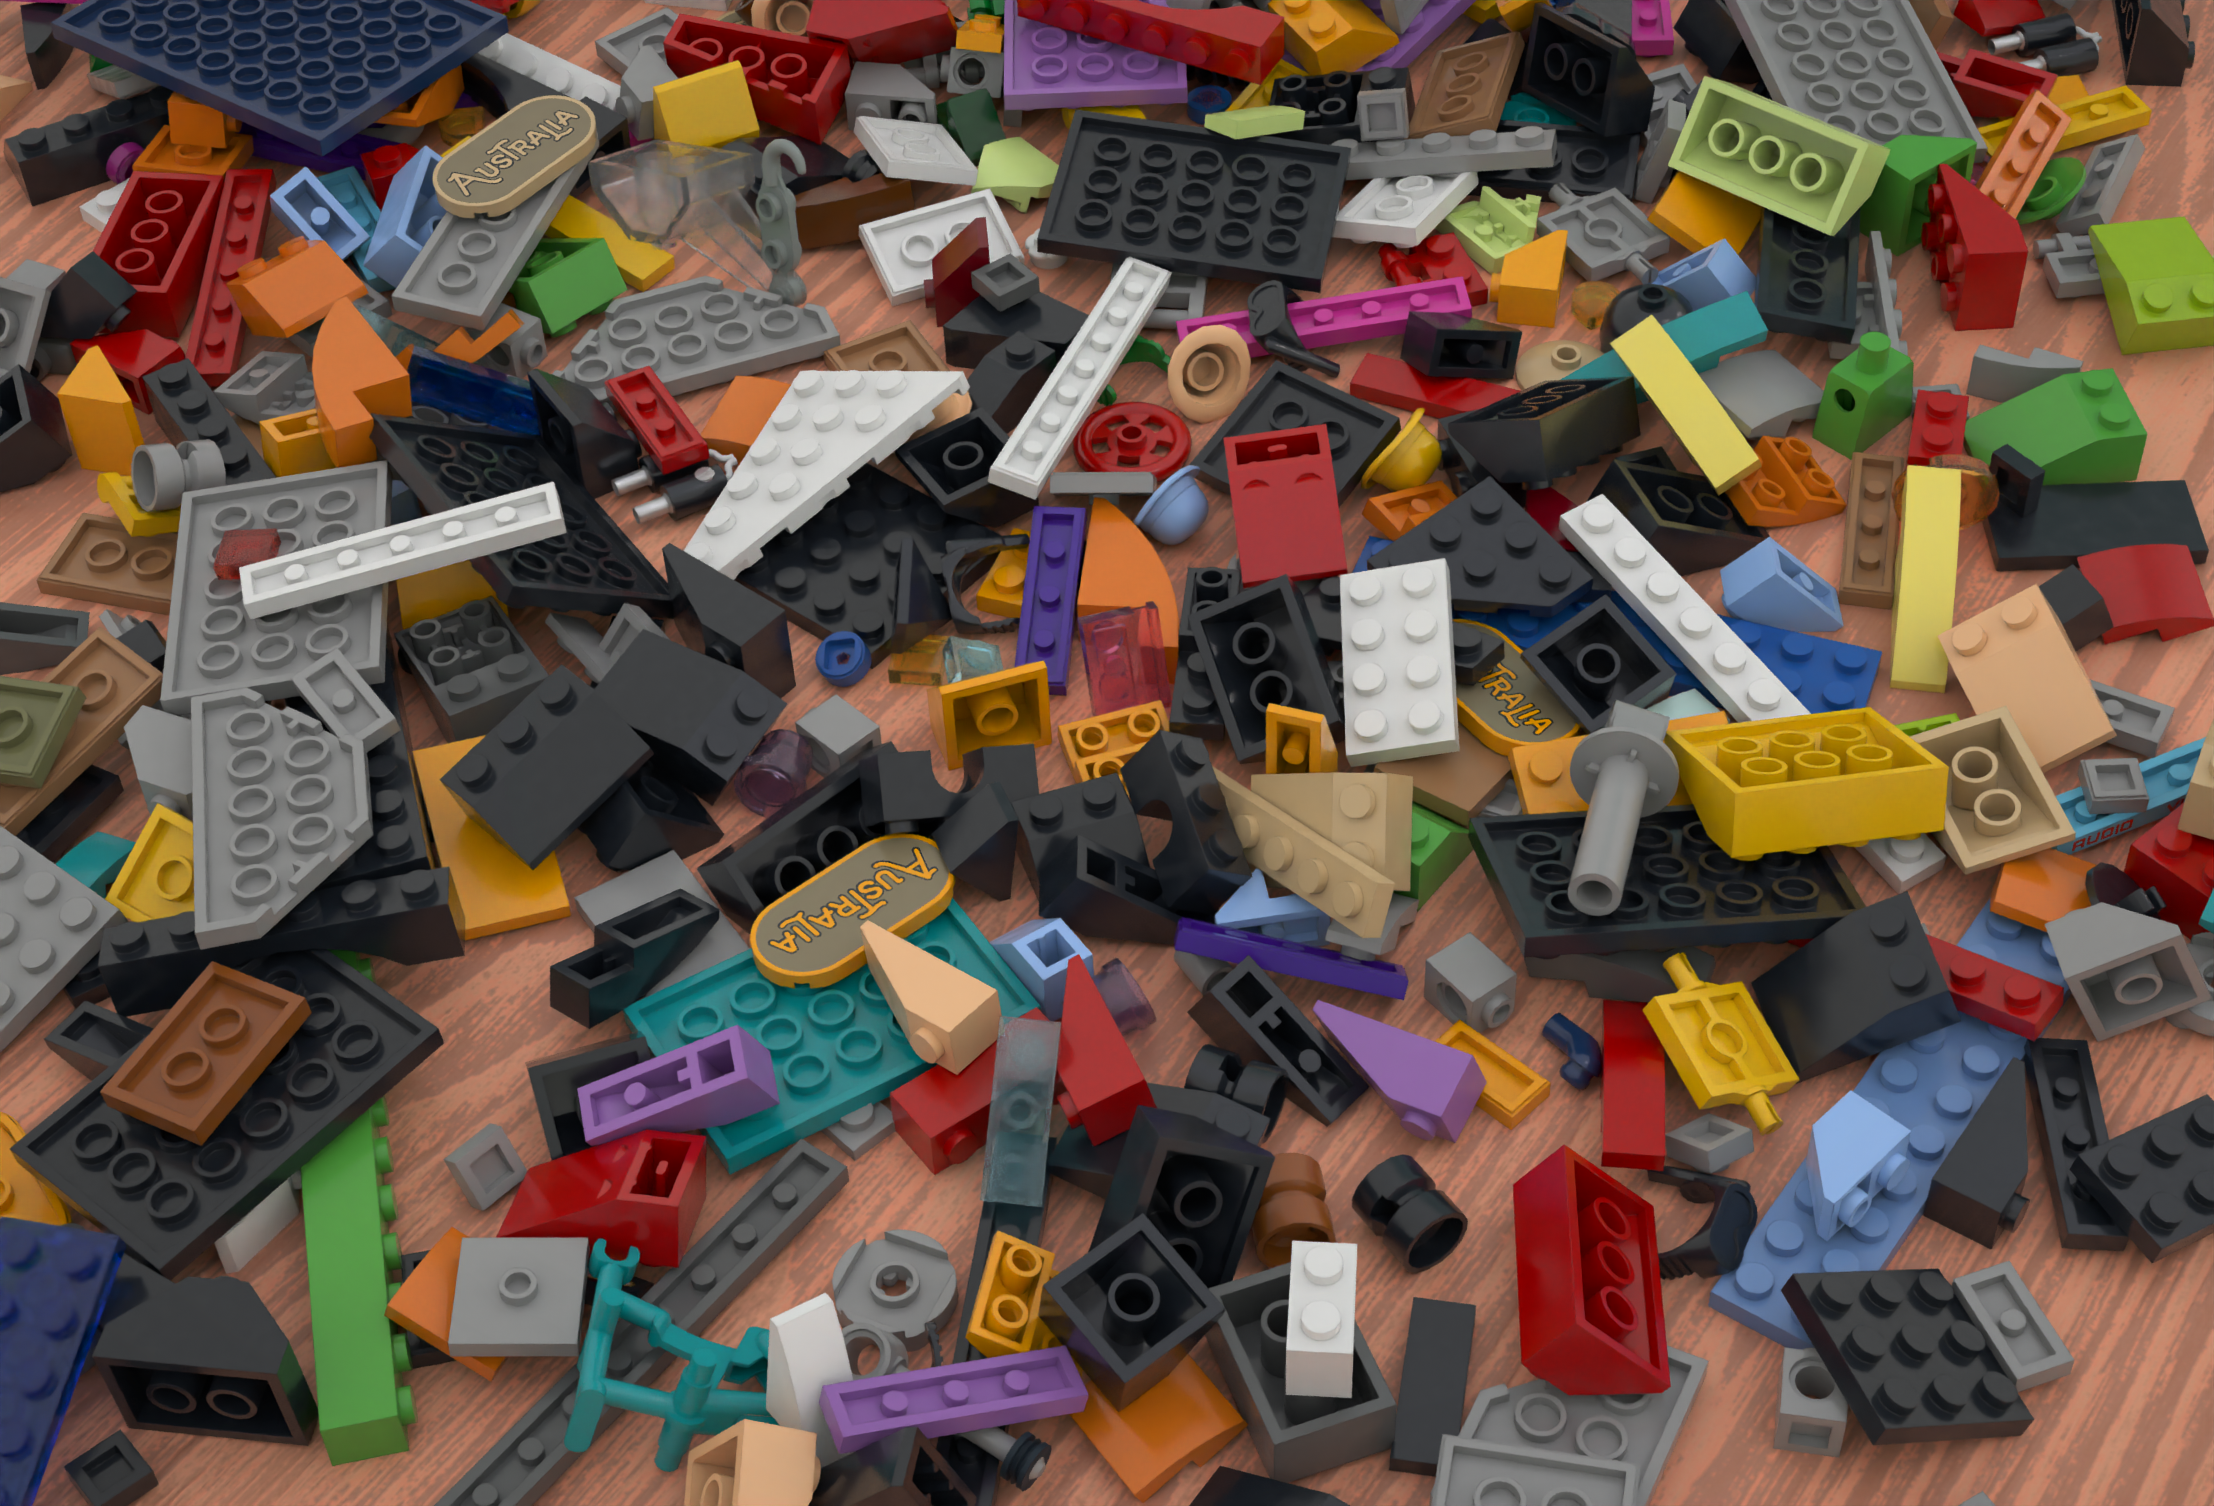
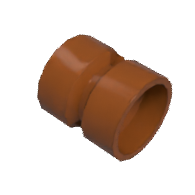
M1279 1153L1273 1155L1275 1160L1251 1226L1259 1261L1269 1268L1291 1262L1292 1241L1336 1243L1331 1213L1327 1204L1324 1203L1326 1189L1319 1163L1308 1155L1300 1153Z

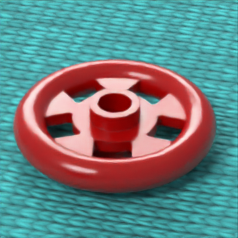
M1122 402L1105 406L1090 414L1075 435L1072 446L1075 459L1085 472H1151L1157 478L1158 483L1172 476L1186 463L1191 452L1192 439L1187 425L1172 411L1146 402ZM1117 423H1126L1122 426L1115 428L1114 430H1109L1108 428L1109 426ZM1150 423L1162 429L1154 433L1145 425ZM1107 443L1108 452L1095 454L1092 445ZM1158 445L1171 448L1164 457L1154 455ZM1118 462H1121V463H1124V464H1131V465H1132V464H1139V466H1138V467H1123V466H1118Z

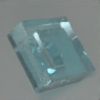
M950 636L942 650L948 684L1003 670L998 645L988 644L980 640Z

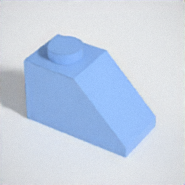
M304 167L270 195L271 211L295 237L304 236L305 240H324L343 261L370 239L368 233L307 167Z
M1724 238L1659 271L1658 277L1651 284L1663 285L1679 292L1689 301L1695 311L1748 291L1751 296L1755 290L1756 277Z
M1768 537L1720 570L1724 591L1721 597L1722 603L1733 618L1794 632L1836 631L1844 626L1836 589L1771 537Z

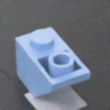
M1061 918L1030 920L989 942L1041 1005V1012L1051 1022L1062 1017L1068 959L1079 954L1094 981L1093 954Z
M1852 1090L1812 1125L1806 1158L1817 1235L1826 1241L1845 1224L1849 1227L1855 1226L1868 1211L1872 1198L1883 1187L1888 1191L1895 1188L1905 1176L1910 1165V1160L1906 1158L1911 1130Z

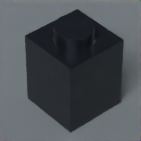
M2073 564L2039 586L2060 619L2075 652L2114 627L2104 598Z

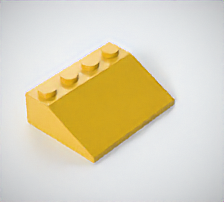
M1871 707L1666 731L1664 743L1677 760L1679 775L1707 835L1731 858L1753 861L1762 858L1765 853L1781 851L1807 854L1814 852L1816 847L1835 844L1847 847H1861L1867 845L1869 840L1889 837L1898 840H1914L1919 838L1921 833L1944 830L1949 767Z

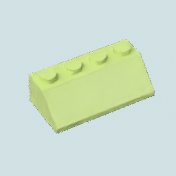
M1704 76L1668 166L1830 236H1834L1872 195L1891 149L1729 82Z

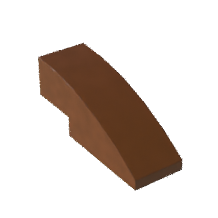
M884 173L855 183L845 177L794 195L796 199L795 214L798 239L802 250L860 240L859 225L916 209L910 180L908 178L886 177Z

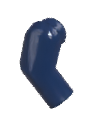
M1559 1012L1554 1014L1545 1024L1542 1035L1570 1057L1561 1066L1560 1076L1578 1090H1584L1589 1086L1593 1076L1598 1078L1602 1072L1599 1044L1590 1034Z

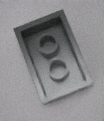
M1291 1262L1209 1288L1212 1294L1224 1306L1225 1313L1205 1334L1239 1412L1248 1423V1432L1269 1478L1285 1483L1391 1449L1392 1442L1395 1441L1397 1404L1356 1320L1354 1328L1352 1398L1286 1395V1343Z

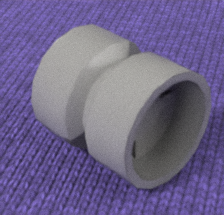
M210 439L183 441L178 443L176 448L169 443L140 445L136 447L133 453L131 463L133 490L138 503L147 512L178 508L182 502L183 492L226 486V472L220 449Z

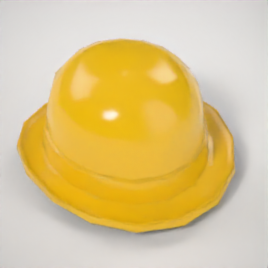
M1417 408L1408 419L1404 429L1372 462L1362 476L1360 482L1362 489H1369L1376 483H1379L1396 492L1423 485L1432 477L1441 462L1442 450L1436 437L1419 421L1425 411L1424 408Z

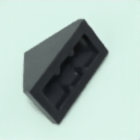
M902 537L895 568L890 653L894 654L904 653L952 620L950 606L914 539Z

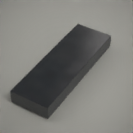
M1413 1297L1396 1413L1395 1441L1392 1442L1389 1470L1436 1477L1442 1434L1459 1435L1475 1325L1476 1305Z

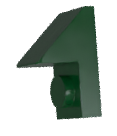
M986 88L936 104L938 124H942L975 167L979 165L984 145L1006 139L991 95Z

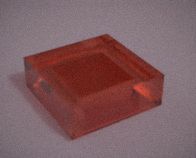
M277 528L225 531L213 564L218 580L240 579L239 567L276 558L281 545Z

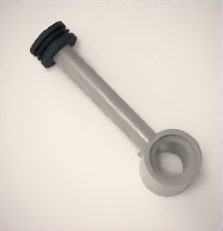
M862 1322L850 1324L841 1330L853 1380L910 1371L908 1369L909 1359L907 1350L901 1340L895 1335L872 1324ZM876 1343L880 1350L879 1363L872 1372L861 1375L858 1369L859 1355L866 1346ZM998 1427L959 1433L1002 1461L1000 1477L1006 1481L1010 1480L1011 1484L1016 1483V1487L1022 1491L1030 1488L1037 1478L1043 1474L1052 1450L1049 1444L1046 1442L1041 1443V1440L1039 1438L1036 1439L1035 1435L1030 1432H1025L1018 1439H1015Z

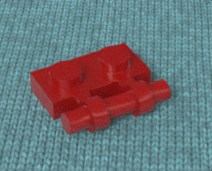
M1454 232L1423 239L1417 246L1409 248V255L1397 250L1396 246L1392 243H1386L1380 247L1378 254L1381 258V270L1389 281L1395 282L1396 287L1463 276L1471 307L1487 304L1488 287Z

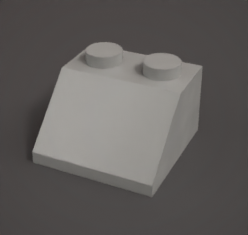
M2103 902L2085 909L2073 910L2062 918L2044 924L2063 976L2097 1042L2212 1000L2186 941L2176 924Z

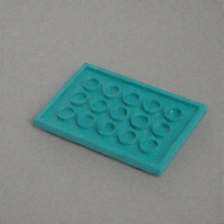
M953 897L950 905L944 912L904 939L998 991L1004 1026L1036 1007L1041 1011V1005ZM752 948L645 997L623 1010L625 1022L631 1032L641 1031L645 1035L651 1059L735 1025H739L770 1051L780 1104L727 1125L699 1129L701 1134L706 1136V1141L730 1175L798 1142L801 1138L804 1139L839 1122L840 1118L870 1103L873 1105L890 1097V1092L938 1065L937 1063L924 1061L915 1053L872 976L868 963L839 982L826 987L810 989L809 983H794L795 988H789L769 981L760 973L754 963Z

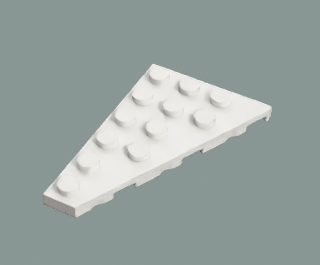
M800 371L683 551L735 580L742 570L751 567L763 557L760 550L763 545L783 529L792 534L822 510L829 500L838 497L850 487L847 481L849 476L869 460L878 465L904 444L915 431L924 428L934 420L935 416L932 410L953 393L965 395L970 385L963 371Z

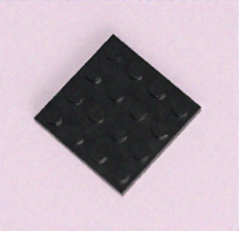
M866 463L847 478L850 484L847 490L838 497L829 500L822 510L796 531L790 534L783 529L760 548L763 557L751 567L742 570L736 576L735 581L783 608L786 611L788 621L822 641L831 634L840 631H849L857 634L870 650L872 657L870 668L873 669L891 654L895 568L902 537L914 539L949 605L948 590L940 562L941 556L946 554L945 543L955 539L1001 535L977 522L945 513L933 498ZM1001 551L983 556L970 566L961 584V594L992 568Z

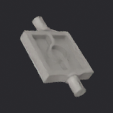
M1559 183V186L1555 184L1551 188L1549 198L1557 203L1560 208L1557 211L1537 218L1536 233L1543 237L1556 230H1568L1566 261L1590 284L1623 270L1632 272L1642 284H1648V281L1651 284L1656 280L1659 271L1648 260L1669 252L1670 236L1647 220L1648 217L1620 191L1613 188L1597 195L1580 197L1570 191L1564 183Z

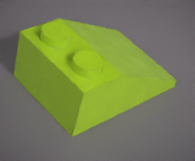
M2185 216L2092 225L2089 227V238L2122 355L2214 346V259Z

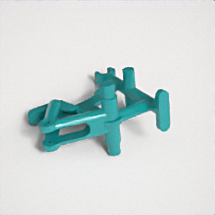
M599 1238L594 1243L588 1262L589 1273L593 1278H598L588 1331L577 1361V1369L580 1375L573 1411L565 1432V1447L573 1452H584L589 1448L604 1405L665 1419L658 1438L659 1448L654 1459L656 1466L665 1472H672L678 1469L683 1455L690 1447L694 1434L716 1436L743 1419L779 1425L773 1417H766L771 1416L766 1410L769 1330L760 1327L748 1328L737 1349L702 1339L684 1331L671 1323V1316L666 1310L621 1290L622 1285L629 1283L634 1277L640 1258L638 1248L630 1246L627 1258L622 1261H616L606 1255V1240ZM619 1318L648 1330V1343L652 1347L659 1346L678 1357L690 1361L683 1369L676 1390L669 1393L606 1378L613 1334ZM755 1376L765 1393L717 1388L722 1379L723 1381L742 1385Z

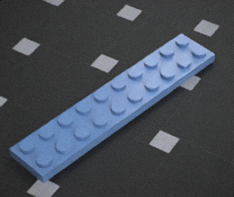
M1989 899L1956 946L2064 987V1006L2072 992L2063 976L2048 933L1990 912ZM2062 1007L2052 1018L2049 1024L2045 1027L2042 1033L2038 1036V1038L2043 1037V1035L2045 1034V1032L2047 1031L2055 1017L2058 1015ZM1957 1011L1961 1022L1880 1052L1853 1092L1911 1130L1906 1158L1910 1160V1165L1903 1179L1892 1190L1888 1191L1883 1187L1872 1198L1868 1211L1855 1226L1849 1227L1845 1224L1826 1241L1817 1235L1805 1158L1750 1235L1739 1267L1727 1274H1723L1711 1290L1708 1306L1786 1348L1801 1350L1815 1348L1781 1292L1783 1286L1793 1273L1886 1270L1924 1214L1933 1176L2012 1058L2015 1057L2024 1062V1046L2027 1038Z

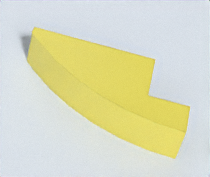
M1650 315L1610 343L1692 463L1700 468L1718 496L1762 467L1760 459L1653 315Z
M1907 465L1902 493L1901 534L1895 562L1892 601L1890 688L1945 693L1949 660L1938 635L1951 629L1953 621L1961 501V470Z

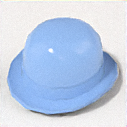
M1188 465L1165 480L1143 506L1133 523L1145 532H1148L1157 541L1166 545L1180 544L1193 535L1204 523L1209 512L1208 500L1194 480L1199 474L1200 468Z

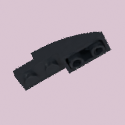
M1188 567L1179 629V655L1169 720V732L1202 738V740L1224 741L1226 726L1187 615L1240 594L1241 570L1221 569L1218 567Z

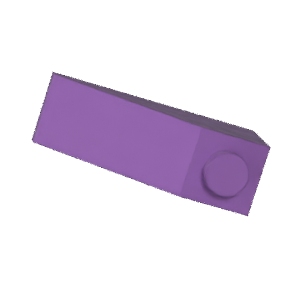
M1317 1000L1312 1010L1328 1037L1401 1120V1126L1409 1133L1424 1140H1432L1434 1136H1438L1456 1143L1487 1083L1474 1056Z
M739 1025L577 1088L585 1141L591 1146L613 1141L646 1129L676 1133L727 1125L780 1104L770 1051Z

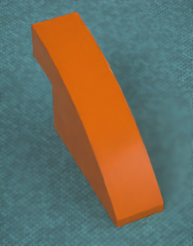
M346 296L337 299L318 332L313 350L312 376L319 432L328 455L336 468L377 460L376 445L369 438L374 427V419L370 415L371 413L404 418L413 415L408 372Z
M1094 497L1077 602L1079 642L1135 645L1137 683L1175 684L1179 655V618L1175 593L1168 573L1154 547L1139 528L1107 499Z

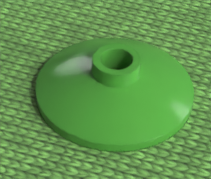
M2062 157L2047 162L2016 217L2019 225L2032 223L2040 219H2051L2062 212L2065 205L2079 192L2085 182L2086 169L2080 160L2072 157Z

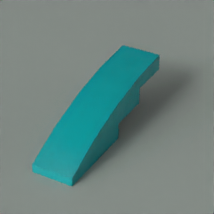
M1748 291L1702 307L1662 325V328L1698 374L1718 367L1720 356L1766 341L1768 329ZM1613 349L1561 380L1627 377L1632 375ZM1634 379L1637 404L1649 401Z

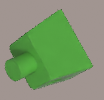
M1867 332L1863 334L1860 338L1859 348L1831 369L1826 380L1812 438L1852 460L1853 452L1863 453L1908 418L1912 411L1914 363L1910 357L1890 347V338L1880 332Z

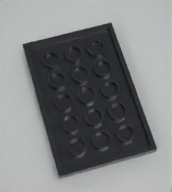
M1075 110L1037 237V252L1115 264H1123L1126 258L1132 257L1171 272L1254 284L1276 280L1290 289L1321 293L1349 169L1351 148L1269 136L1233 139L1205 127Z
M370 414L374 419V427L369 438L377 446L379 454L390 462L401 476L402 482L413 490L424 504L425 510L431 515L554 482L559 495L567 533L470 559L473 569L485 578L496 592V597L502 603L518 609L525 608L526 606L547 607L563 613L569 610L591 611L601 616H610L612 613L618 614L625 603L639 606L651 619L653 617L674 619L669 586L666 580L539 435Z
M1689 804L1666 806L1655 814L1640 818L1620 905L1615 911L1607 915H1588L1575 908L1568 897V887L1588 811L1475 817L1469 820L1468 838L1524 958L1554 959L1560 955L1586 953L1608 956L1618 951L1647 949L1667 952L1677 947L1692 946L1725 948L1732 944L1752 942L1783 944L1789 940L1813 939L1848 914L1866 907L1828 846L1816 847L1814 852L1807 854L1781 851L1765 853L1758 860H1737L1731 858L1707 835L1694 805Z
M327 949L279 952L248 960L231 969L305 997L312 1013L202 1146L106 1105L100 1091L145 1040L146 1037H144L9 1149L17 1163L136 1260L171 1281L442 1046L444 1041L439 1028Z

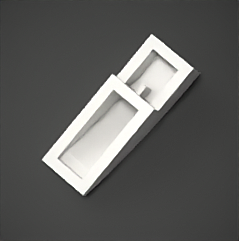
M823 1293L770 1318L766 1410L780 1426L817 1433L815 1456L820 1459L821 1468L854 1453H838L819 1405L823 1385L853 1381L844 1337L833 1300L826 1293Z

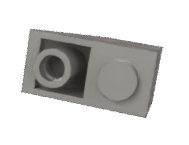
M855 62L845 91L849 130L854 131L856 117L859 116L938 124L935 93L900 64Z

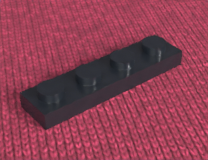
M2037 1038L2035 1041L2027 1039L2024 1046L2025 1055L2023 1060L2025 1062L2061 1247L2068 1249L2124 1251L2130 1238L2069 1170L2079 1154L2109 1140L2087 1040Z

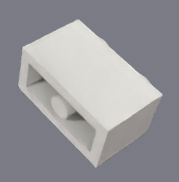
M1292 1241L1286 1343V1395L1352 1398L1357 1244Z

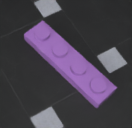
M1066 1345L823 1385L819 1405L838 1453L843 1454L858 1451L905 1427L917 1426L929 1439L1083 1412L1089 1394Z

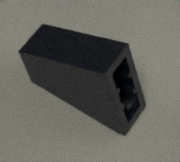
M1041 292L1001 312L979 295L943 325L946 363L954 367L975 369L987 353L1017 331H1021L1055 350L1057 366L1089 315Z
M916 1426L905 1427L822 1467L818 1486L808 1506H975L977 1497Z

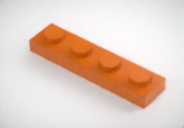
M2034 91L2024 100L1975 187L2016 219L2072 118L2040 91Z

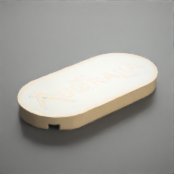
M558 95L536 97L520 103L439 161L432 176L438 203L449 213L462 218H475L474 213L481 214L486 212L489 218L511 211L584 159L593 150L597 131L593 112L579 100Z

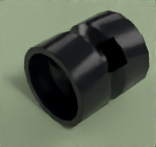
M1206 1044L1197 1053L1187 1075L1184 1088L1217 1093L1271 1118L1262 1143H1265L1271 1136L1282 1112L1288 1087V1072L1284 1068L1256 1059L1251 1060L1247 1065H1243L1238 1053Z
M1409 1155L1394 1156L1378 1164L1360 1182L1352 1197V1208L1376 1236L1383 1237L1384 1245L1408 1272H1422L1442 1262L1462 1241L1467 1230L1468 1219L1443 1191L1436 1190V1184L1432 1178Z

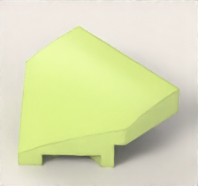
M1272 105L1205 115L1204 127L1233 139L1302 130L1305 111L1293 107Z
M1021 137L995 141L984 145L977 169L976 184L972 187L971 193L990 188L994 197H1002L1020 212L1027 213L1031 197H1050L1059 165Z
M1483 186L1480 202L1470 201L1457 205L1435 229L1442 235L1454 232L1470 258L1491 275L1492 273L1502 272L1505 254L1533 242L1541 197L1527 194L1526 200H1522L1520 197L1512 200L1502 198L1491 187Z

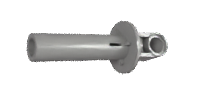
M1619 700L1614 701L1605 728L1586 736L1576 747L1570 763L1572 784L1578 795L1589 805L1568 887V897L1575 908L1593 916L1610 914L1620 905L1640 818L1655 814L1666 807L1673 799L1679 782L1677 760L1668 746L1663 743L1670 717Z

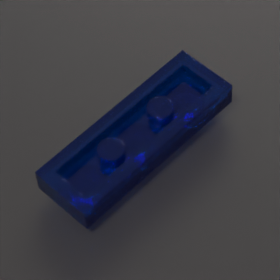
M414 345L407 368L410 377L411 401L512 432L540 436L528 380Z

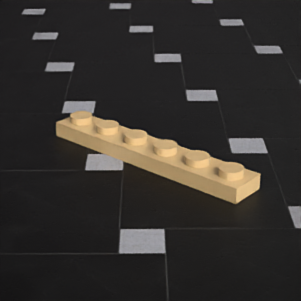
M1213 767L1221 792L1226 799V806L1237 836L1242 843L1246 860L1360 937L1381 938L1395 883Z

